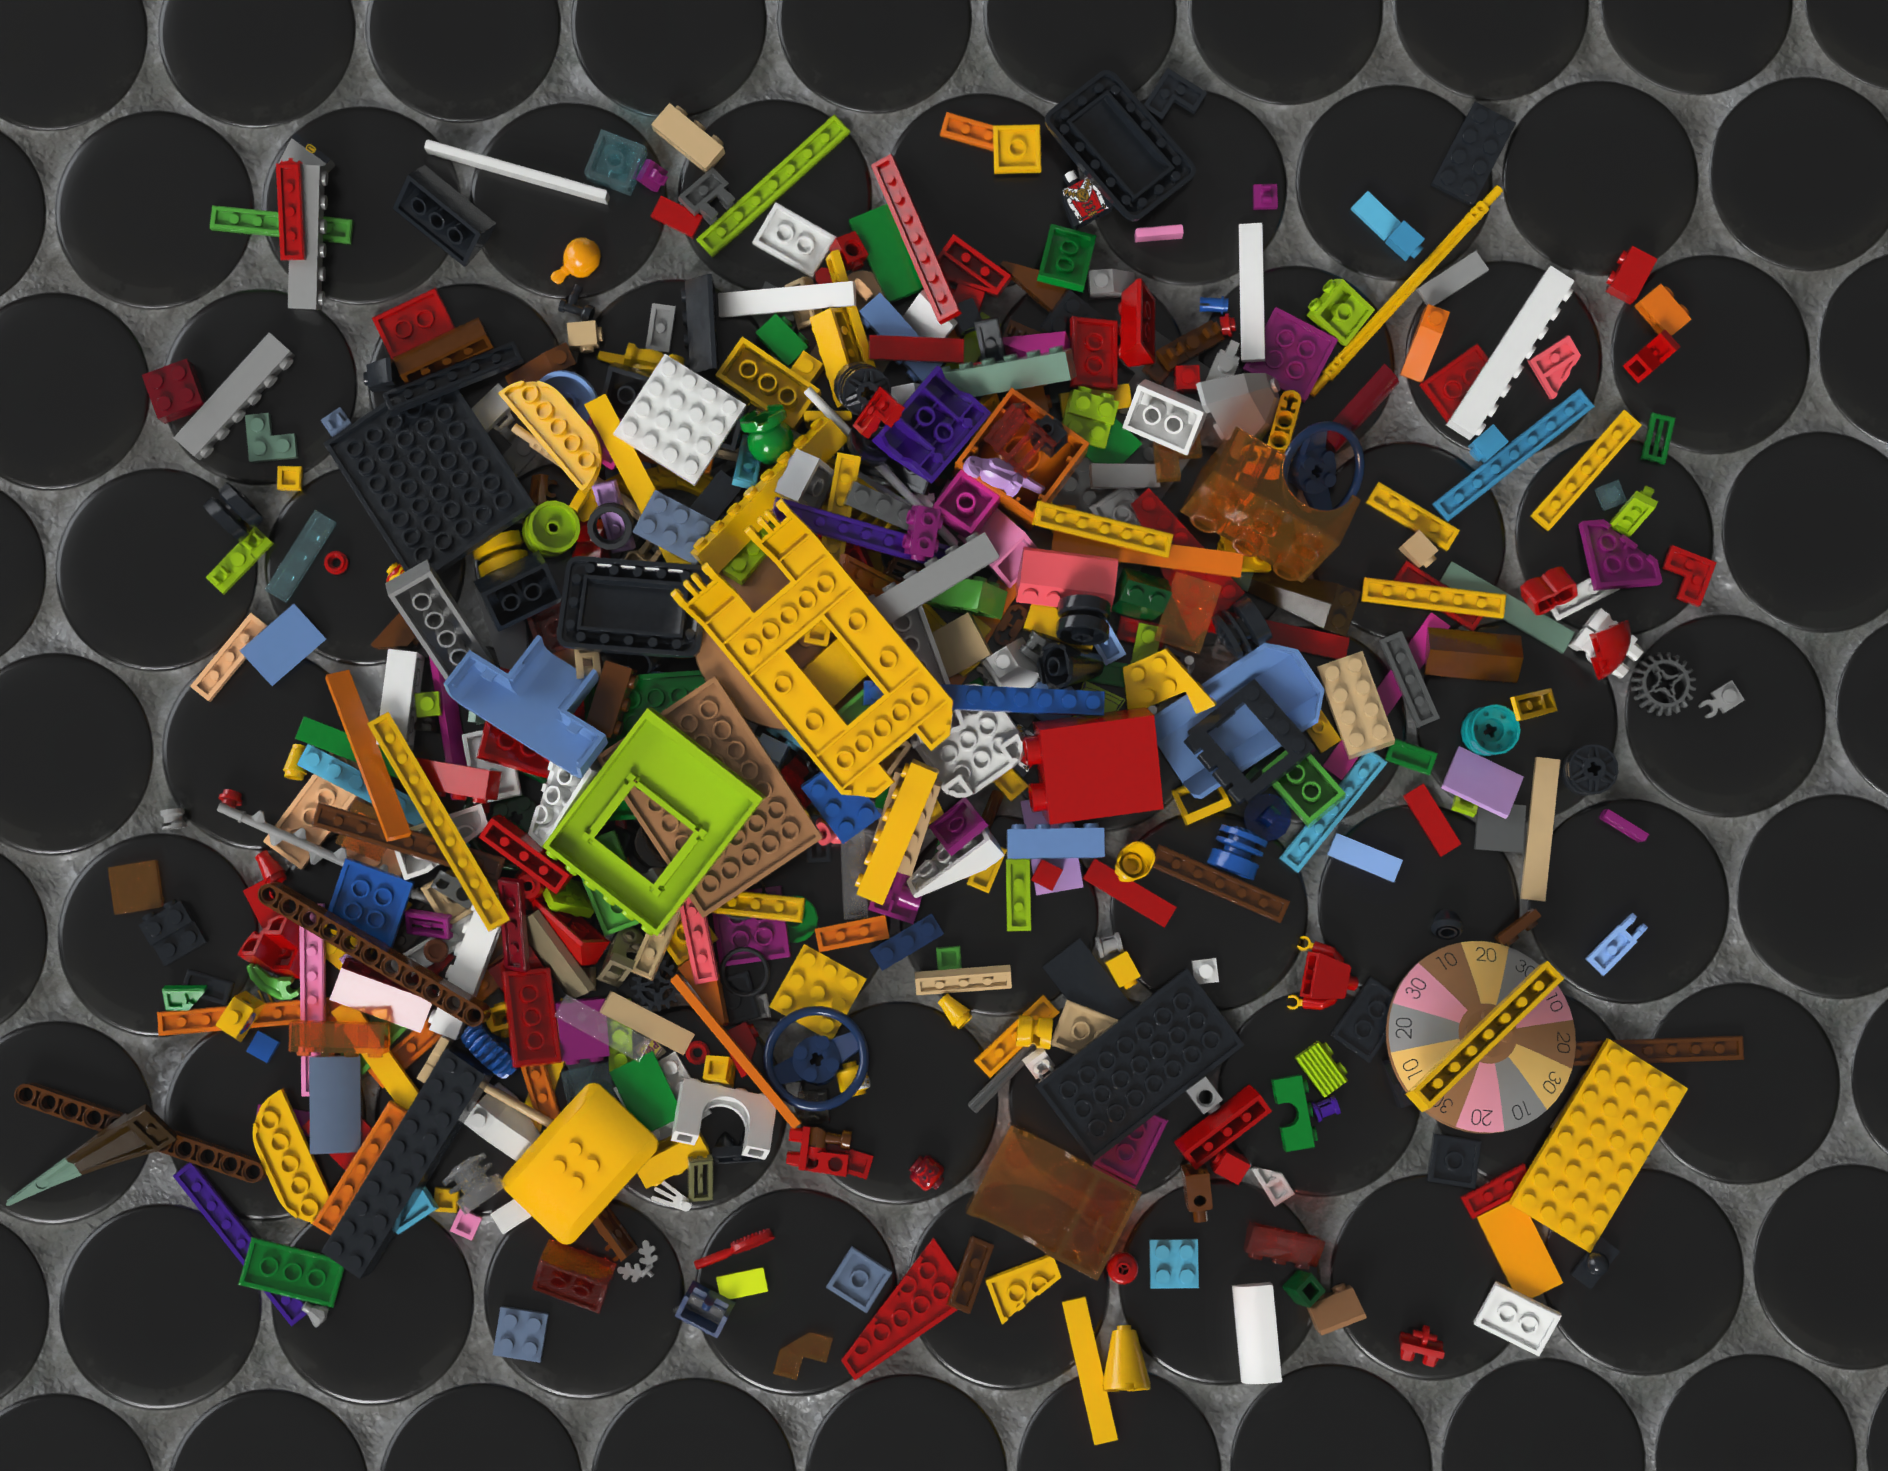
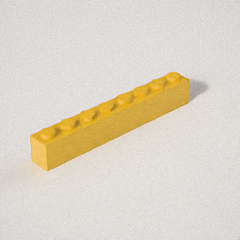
M822 417L814 420L810 425L811 429L794 441V446L790 451L781 454L777 459L778 463L772 469H767L760 476L761 480L744 492V498L739 503H734L727 510V515L711 526L709 534L695 542L693 545L694 549L690 553L701 565L709 562L719 574L751 541L744 529L752 525L759 532L762 529L757 522L759 516H762L767 523L769 522V518L764 512L768 509L772 511L775 497L783 498L775 492L777 481L786 470L788 460L794 454L796 448L827 463L847 442V436L830 418Z
M1549 961L1538 965L1406 1093V1096L1421 1112L1430 1109L1563 981L1564 977Z

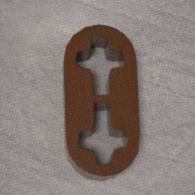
M1015 604L1010 606L994 632V641L999 646L1005 647L1012 643L1024 625L1027 611L1022 605ZM1017 609L1021 610L1020 615L1023 619H1017L1014 625L1010 624L1013 617L1010 612H1016ZM1007 626H1009L1011 630L1008 636L1011 639L1001 642L999 640L1001 636L998 632H1004Z

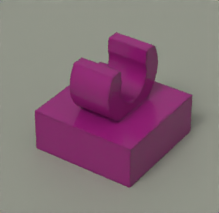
M646 159L636 180L651 191L658 192L660 186H664L668 179L666 176L668 171L654 161Z
M1254 184L1253 210L1277 209V184Z

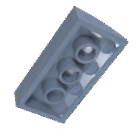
M314 1055L309 1057L310 1154L358 1152L361 1147V1055Z

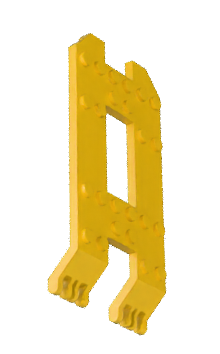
M780 498L775 505L786 516L782 522L768 509L764 513L776 526L774 529L762 516H759L757 522L768 534L761 538L752 525H749L744 531L790 580L789 584L754 612L738 591L718 574L709 562H706L701 566V569L713 580L708 585L704 584L701 577L697 573H693L690 577L701 589L700 592L686 579L683 585L694 597L687 601L679 589H674L670 595L681 608L705 629L841 795L876 798L895 782L880 764L882 760L915 733L931 751L951 735L954 700L813 530ZM822 620L884 694L849 725L787 652L792 645Z

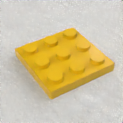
M804 944L769 1007L785 1016L795 1010L809 1006L830 1007L847 1015L866 978ZM819 1015L807 1016L795 1021L820 1036H826L829 1040L835 1037L842 1024L833 1018Z

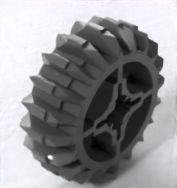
M1661 652L1656 653L1655 658L1652 655L1647 656V662L1643 660L1639 662L1642 669L1635 668L1633 671L1639 676L1631 678L1632 682L1637 683V686L1631 687V691L1638 690L1639 695L1634 696V699L1643 700L1639 705L1641 708L1649 705L1647 708L1648 713H1652L1656 708L1657 716H1661L1663 711L1666 716L1672 715V710L1675 713L1681 712L1680 706L1686 708L1688 706L1686 700H1693L1694 698L1688 692L1696 691V687L1690 685L1691 682L1696 681V678H1689L1688 675L1693 672V669L1685 670L1684 667L1688 662L1685 660L1679 664V655H1675L1671 660L1670 652L1665 653L1664 657ZM1658 665L1670 667L1676 674L1672 676L1667 675ZM1652 670L1653 683L1647 688L1646 679L1648 673ZM1672 679V681L1667 683V686L1655 689L1662 681ZM1680 681V692L1677 698H1675L1674 685ZM1651 694H1661L1664 699H1667L1668 703L1656 701L1651 697Z

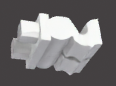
M1602 608L1595 610L1568 646L1576 651H1585L1587 660L1591 662L1590 658L1595 657L1596 653L1589 634L1609 628V626L1618 622L1613 621L1610 614ZM1631 635L1630 648L1626 656L1636 661L1644 651L1636 643L1638 639ZM1622 662L1612 674L1618 678H1623L1630 668Z

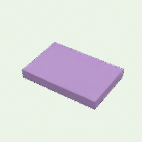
M1459 746L1456 749L1441 788L1506 819L1510 814L1524 777Z

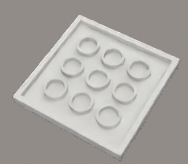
M664 354L613 435L695 486L746 408V404Z

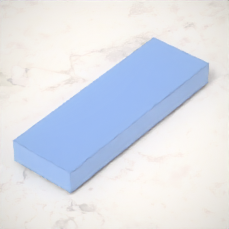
M1335 833L1327 853L1330 857L1391 882L1395 881L1403 861L1338 833Z

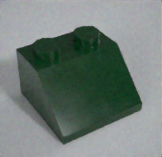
M1124 567L1116 584L1111 611L1152 622L1164 613L1172 595L1168 580Z

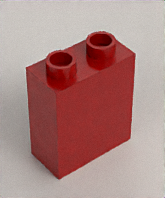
M1146 707L1104 712L1103 717L1074 716L1033 722L1034 736L1023 737L1027 766L1037 764L1039 783L1028 784L1031 811H1042L1044 818L1050 825L1164 809L1155 717Z

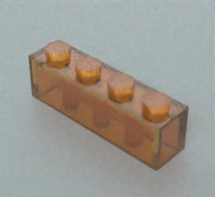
M295 1020L289 1022V1052H297V1056H311V1052H320L322 1057H333L335 1053H344V1057H359V1053H366L369 1058H381L383 1054L390 1051L391 1022Z

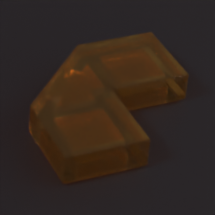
M809 1332L786 1345L779 1351L773 1374L797 1380L803 1357L826 1363L833 1338Z

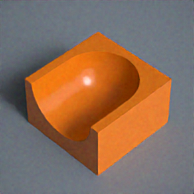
M1011 388L955 462L953 477L960 470H963V464L969 456L986 459L999 458L1024 471L1027 476L1045 487L1042 494L1040 493L1039 495L1021 487L1012 498L1006 495L1004 489L993 487L982 481L981 476L974 479L1000 496L999 506L997 507L999 510L1028 531H1031L1034 527L1032 523L1037 501L1051 503L1085 458L1090 443L1062 424L1064 430L1068 433V442L1052 458L1042 450L1040 452L1037 451L1030 443V427L1037 419H1042L1045 415L1052 419L1054 417L1014 388Z

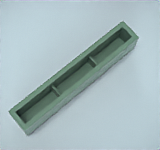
M1063 345L1051 347L1049 352L1041 353L1040 349L1026 352L1027 356L1018 357V354L1003 356L1004 360L995 361V358L981 360V364L978 365L966 362L959 364V368L951 369L950 366L941 367L948 381L960 391L969 393L973 397L1006 392L1011 388L1017 390L1068 381L1077 376L1071 348L1063 349Z

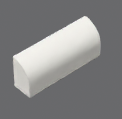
M1271 1282L1232 1285L1241 1382L1245 1384L1282 1382L1273 1284Z

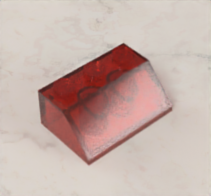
M1249 1221L1243 1250L1249 1253L1248 1257L1262 1260L1263 1256L1272 1258L1273 1263L1286 1265V1262L1289 1261L1296 1263L1295 1267L1310 1270V1266L1317 1267L1326 1241L1319 1236Z
M549 1239L539 1260L532 1289L599 1314L617 1264L608 1259L589 1254L584 1250H578L559 1241Z

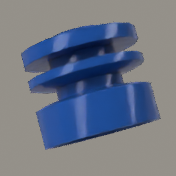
M1221 824L1219 831L1227 834L1228 838L1216 836V840L1225 846L1223 849L1212 848L1207 863L1240 877L1254 880L1259 865L1250 860L1252 855L1263 857L1264 853L1255 849V845L1266 848L1268 842L1247 829Z

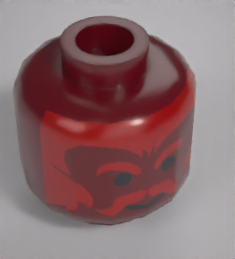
M920 1155L909 1168L911 1172L910 1179L924 1191H928L932 1187L936 1190L945 1180L942 1177L945 1169L932 1156L926 1155L922 1157Z

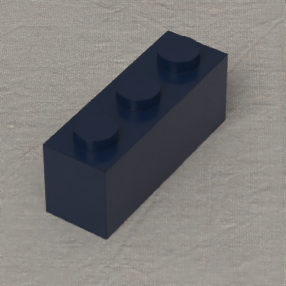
M931 913L871 949L870 952L883 971L944 933Z

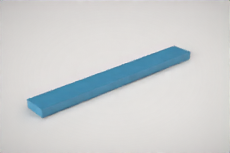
M1581 388L1436 500L1432 504L1433 507L1448 522L1595 406Z

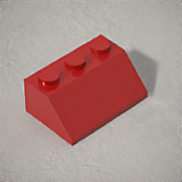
M1142 278L1136 279L1121 293V302L1118 304L1121 316V323L1118 324V333L1121 338V345H1118V356L1127 367L1155 363L1156 300Z
M534 899L532 902L533 912L540 910L579 965H596L610 941L582 916L576 917L565 912H554L549 909L545 899Z

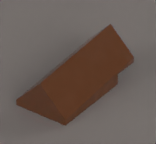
M1427 627L1424 675L1509 683L1518 682L1524 659L1521 636Z

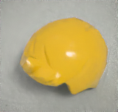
M1140 841L1126 844L1119 851L1115 864V873L1118 875V879L1123 882H1131L1147 876L1155 862L1154 850L1148 844Z

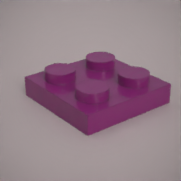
M962 798L933 822L929 828L946 851L953 856L989 825L967 798Z

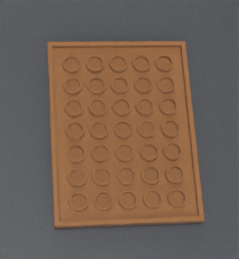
M714 676L660 714L759 790L766 798L689 898L703 918L824 838L717 676ZM623 739L600 753L597 760L602 767ZM634 786L624 801L666 864L669 865L693 831Z

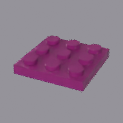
M1275 307L1265 326L1266 361L1246 362L1242 371L1246 373L1269 374L1277 379L1281 391L1294 390L1300 394L1301 401L1305 403L1338 339Z
M782 886L765 888L767 894L783 896ZM762 888L744 892L762 893ZM712 913L715 935L718 938L716 943L720 965L728 952L742 946L758 950L764 955L766 960L792 957L787 921L760 918L734 920L723 914ZM743 951L732 955L727 961L726 966L759 962L761 959L753 953Z

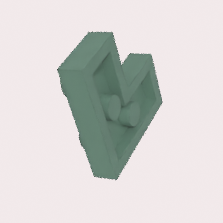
M269 413L245 415L250 463L298 458L296 434L273 436L271 414Z

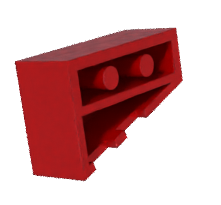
M954 234L937 256L948 282L954 285L960 283L981 290L986 295L999 298L1012 280L1009 273Z

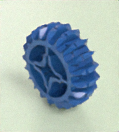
M480 1024L476 1027L468 1026L464 1030L461 1039L465 1047L494 1074L506 1079L517 1070V1068L512 1066L510 1047L499 1036L491 1033L488 1027Z

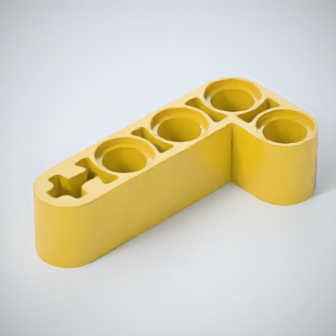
M1288 390L1282 393L1266 449L1249 445L1241 450L1238 468L1243 474L1269 481L1278 480L1280 464L1287 447L1292 441L1300 412L1301 396L1298 392ZM1288 405H1292L1290 411L1286 410ZM1280 424H1287L1288 427H1282ZM1274 444H1281L1283 447H1276ZM1245 459H1253L1254 462H1247ZM1274 464V465H1277L1278 467H1276V468H1271V467H1269L1268 465Z

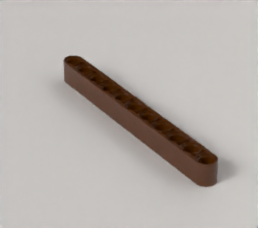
M271 882L259 888L258 898L265 906L463 1023L476 1027L489 1020L491 1009L485 1002L285 884ZM270 888H273L276 892L275 899L269 895ZM290 900H293L296 904L295 911L290 908ZM311 912L316 915L317 920L315 923L310 920ZM331 924H334L337 928L336 935H333L330 931ZM351 936L357 939V947L351 944ZM372 948L378 952L377 959L371 956ZM392 960L398 963V971L392 969ZM413 972L419 976L418 984L412 980L411 975ZM433 984L439 987V995L433 993ZM454 996L460 1000L459 1008L453 1004L452 999ZM474 1008H475V1009H478V1010L480 1011V1013H481V1019H480V1020H478V1019H476V1018L474 1017V1015H473V1010H474Z
M37 1083L22 1084L16 1088L14 1094L17 1103L99 1132L125 1114ZM27 1088H30L33 1092L31 1100L25 1097V1090ZM50 1095L53 1096L56 1101L55 1106L53 1108L49 1107L47 1103V1099ZM72 1103L78 1106V1113L76 1116L72 1115L70 1112V1106ZM94 1111H98L101 1115L99 1123L93 1121L92 1115ZM175 1131L177 1133V1140L158 1151L249 1183L261 1181L267 1176L260 1159ZM184 1142L191 1144L192 1151L190 1154H186L183 1151ZM208 1149L212 1150L215 1155L212 1162H209L205 1157ZM230 1157H233L237 1160V1167L235 1170L231 1169L228 1166V1160ZM252 1165L259 1167V1177L252 1176L250 1172Z

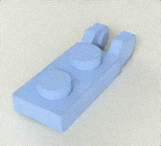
M1634 913L1630 914L1620 925H1617L1585 958L1602 976L1637 943L1636 940L1648 928L1643 923L1631 935L1626 931L1637 918Z

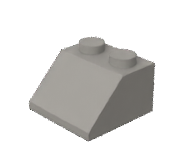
M796 448L794 454L788 460L786 470L777 481L775 492L786 500L821 509L831 490L834 470L820 458Z

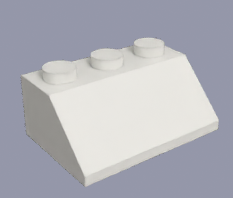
M1144 379L1137 386L1122 428L1184 455H1188L1202 429L1207 414L1201 402Z

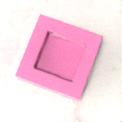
M460 1208L450 1231L472 1241L483 1217Z

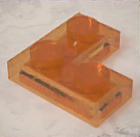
M1200 433L1188 455L1152 441L1156 483L1180 481L1179 459L1202 457Z

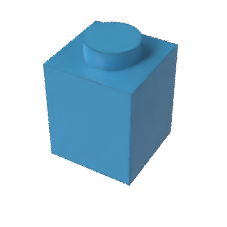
M1403 221L1388 237L1385 244L1404 261H1407L1410 256L1415 258L1423 250L1421 244L1425 238L1406 221Z
M1493 424L1468 446L1471 449L1469 452L1476 461H1481L1484 464L1509 441Z

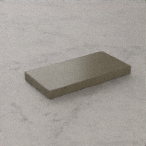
M540 910L527 915L528 942L545 967H550L551 975L567 997L573 1000L593 990L595 985Z

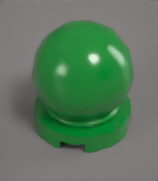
M780 404L766 406L767 411L758 414L756 410H753L740 418L741 430L749 433L747 437L749 451L754 459L768 465L777 464L778 457L786 451L789 452L794 446V434L790 427L783 422L787 414L783 405Z

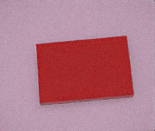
M436 288L372 318L393 361V357L455 328Z
M1072 316L1070 318V348L1077 376L1070 380V387L1078 388V386L1093 390L1116 391L1118 389V321Z
M1478 343L1419 385L1446 422L1449 421L1489 359Z

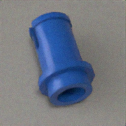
M1224 296L1221 298L1200 297V303L1210 305H1200L1199 312H1221V315L1228 313L1229 298H1224Z

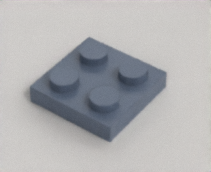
M501 1306L493 1355L540 1363L542 1361L549 1313Z

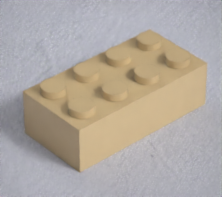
M1363 651L1318 666L1317 674L1325 689L1324 693L1348 759L1351 760L1394 745L1395 738Z
M897 767L894 773L893 780L895 782L889 788L875 835L878 829L883 831L886 824L885 821H882L887 807L892 809L895 802L894 799H891L896 785L901 787L905 779L901 777L902 768ZM935 780L897 872L912 877L943 783L941 781ZM873 841L870 847L871 852H874L877 845Z

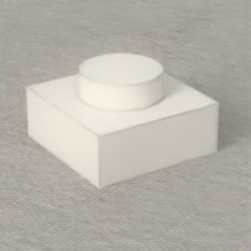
M1216 958L1192 961L1193 976L1199 984L1219 982Z

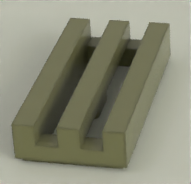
M712 1154L707 1155V1158L697 1156V1159H693V1156L688 1157L689 1202L713 1200ZM707 1164V1194L703 1195V1165ZM694 1166H697L696 1196H694Z

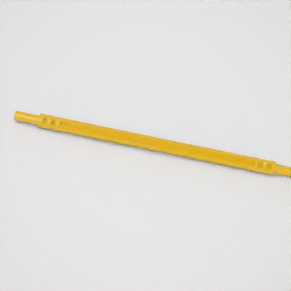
M1496 185L1482 201L1476 203L1470 212L1464 216L1459 224L1348 345L1327 365L1310 392L1313 397L1318 394L1329 380L1333 381L1349 361L1473 226L1482 219L1484 214L1489 211L1488 207L1503 192L1501 187Z

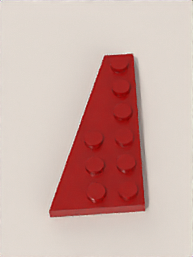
M1147 488L1131 503L1140 526L1173 534V545L1204 548L1150 488ZM1159 568L1163 578L1169 582L1172 590L1171 596L1176 603L1179 614L1185 623L1192 641L1212 624L1211 618L1216 614L1221 616V612L1224 609L1227 610L1245 593L1228 576Z
M934 1237L841 1359L854 1380L860 1378L957 1311V1309L946 1304L958 1272Z

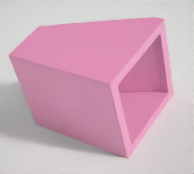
M997 508L978 533L979 535L984 532L986 533L1000 556L998 560L986 567L1010 589L1017 580L1023 547H1037L1021 528ZM959 534L957 536L963 544L967 543L962 535Z

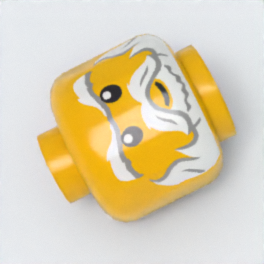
M856 1061L842 1064L843 1069L839 1070L836 1074L841 1093L850 1086L857 1074L859 1065H857ZM868 1072L863 1084L854 1096L865 1094L866 1089L870 1087Z

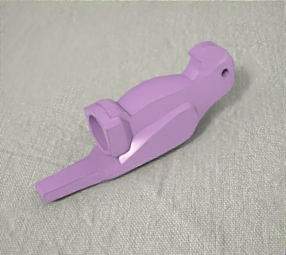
M969 456L963 464V470L966 474L974 478L981 476L982 481L993 487L1004 489L1006 495L1012 498L1021 487L1039 495L1045 490L1043 485L1027 476L1024 471L999 458L986 459Z

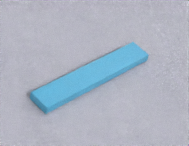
M1376 752L1362 755L1338 784L1346 793L1345 799L1312 827L1308 828L1305 825L1279 859L1299 873L1388 762Z

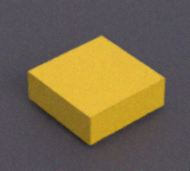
M278 466L277 490L302 491L303 467Z
M435 1187L434 1200L439 1208L433 1212L458 1213L460 1188Z

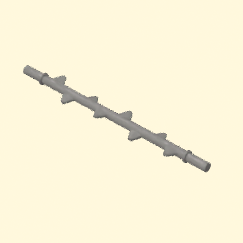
M222 802L217 808L218 812L238 820L239 823L243 822L268 833L271 845L276 846L283 840L308 851L311 864L315 865L324 858L343 867L345 858H347L345 847H341L336 852L327 850L307 841L306 829L300 828L291 834L267 823L264 812L261 810L251 816L246 814V811L242 812ZM383 864L379 867V869L388 872L387 865ZM413 888L410 897L413 900L416 899L430 905L423 892L419 888Z

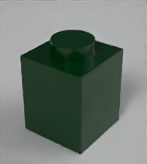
M1297 1270L1282 1286L1296 1304L1309 1308L1326 1291L1312 1273Z

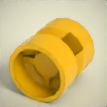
M1019 1015L1016 1046L1030 1047L1032 1044H1035L1036 1048L1050 1049L1053 1019L1039 1017L1036 1021L1032 1016Z

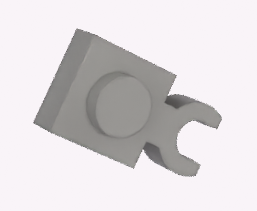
M1731 680L1710 693L1713 700H1704L1698 706L1701 708L1709 705L1711 711L1705 717L1710 718L1716 715L1718 708L1722 713H1725L1745 700Z

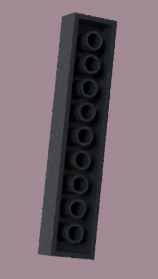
M456 1046L447 1048L322 1249L321 1252L359 1279L372 1273L493 1077L494 1073Z

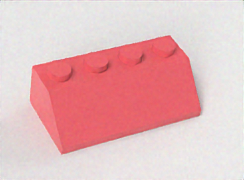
M1023 547L1015 585L1016 602L1058 607V602L1063 597L1076 594L1092 595L1107 600L1112 609L1116 589L1118 559Z

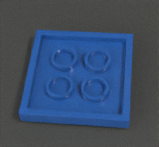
M347 857L345 858L328 910L393 948L415 882L409 879L404 880L403 877ZM331 924L330 929L337 931L336 926Z

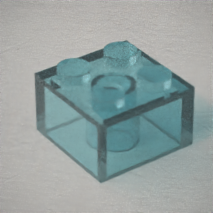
M601 129L584 171L587 180L631 196L637 182L636 178L648 155L646 146Z

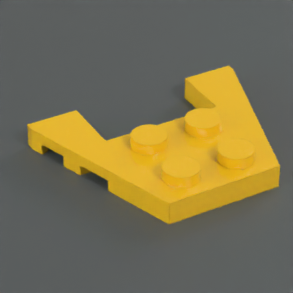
M1168 648L1123 667L1127 709L1148 708L1182 692L1187 693L1196 714L1216 706L1217 703L1213 697H1210L1205 692L1203 686L1198 681L1196 682L1187 672L1188 670Z

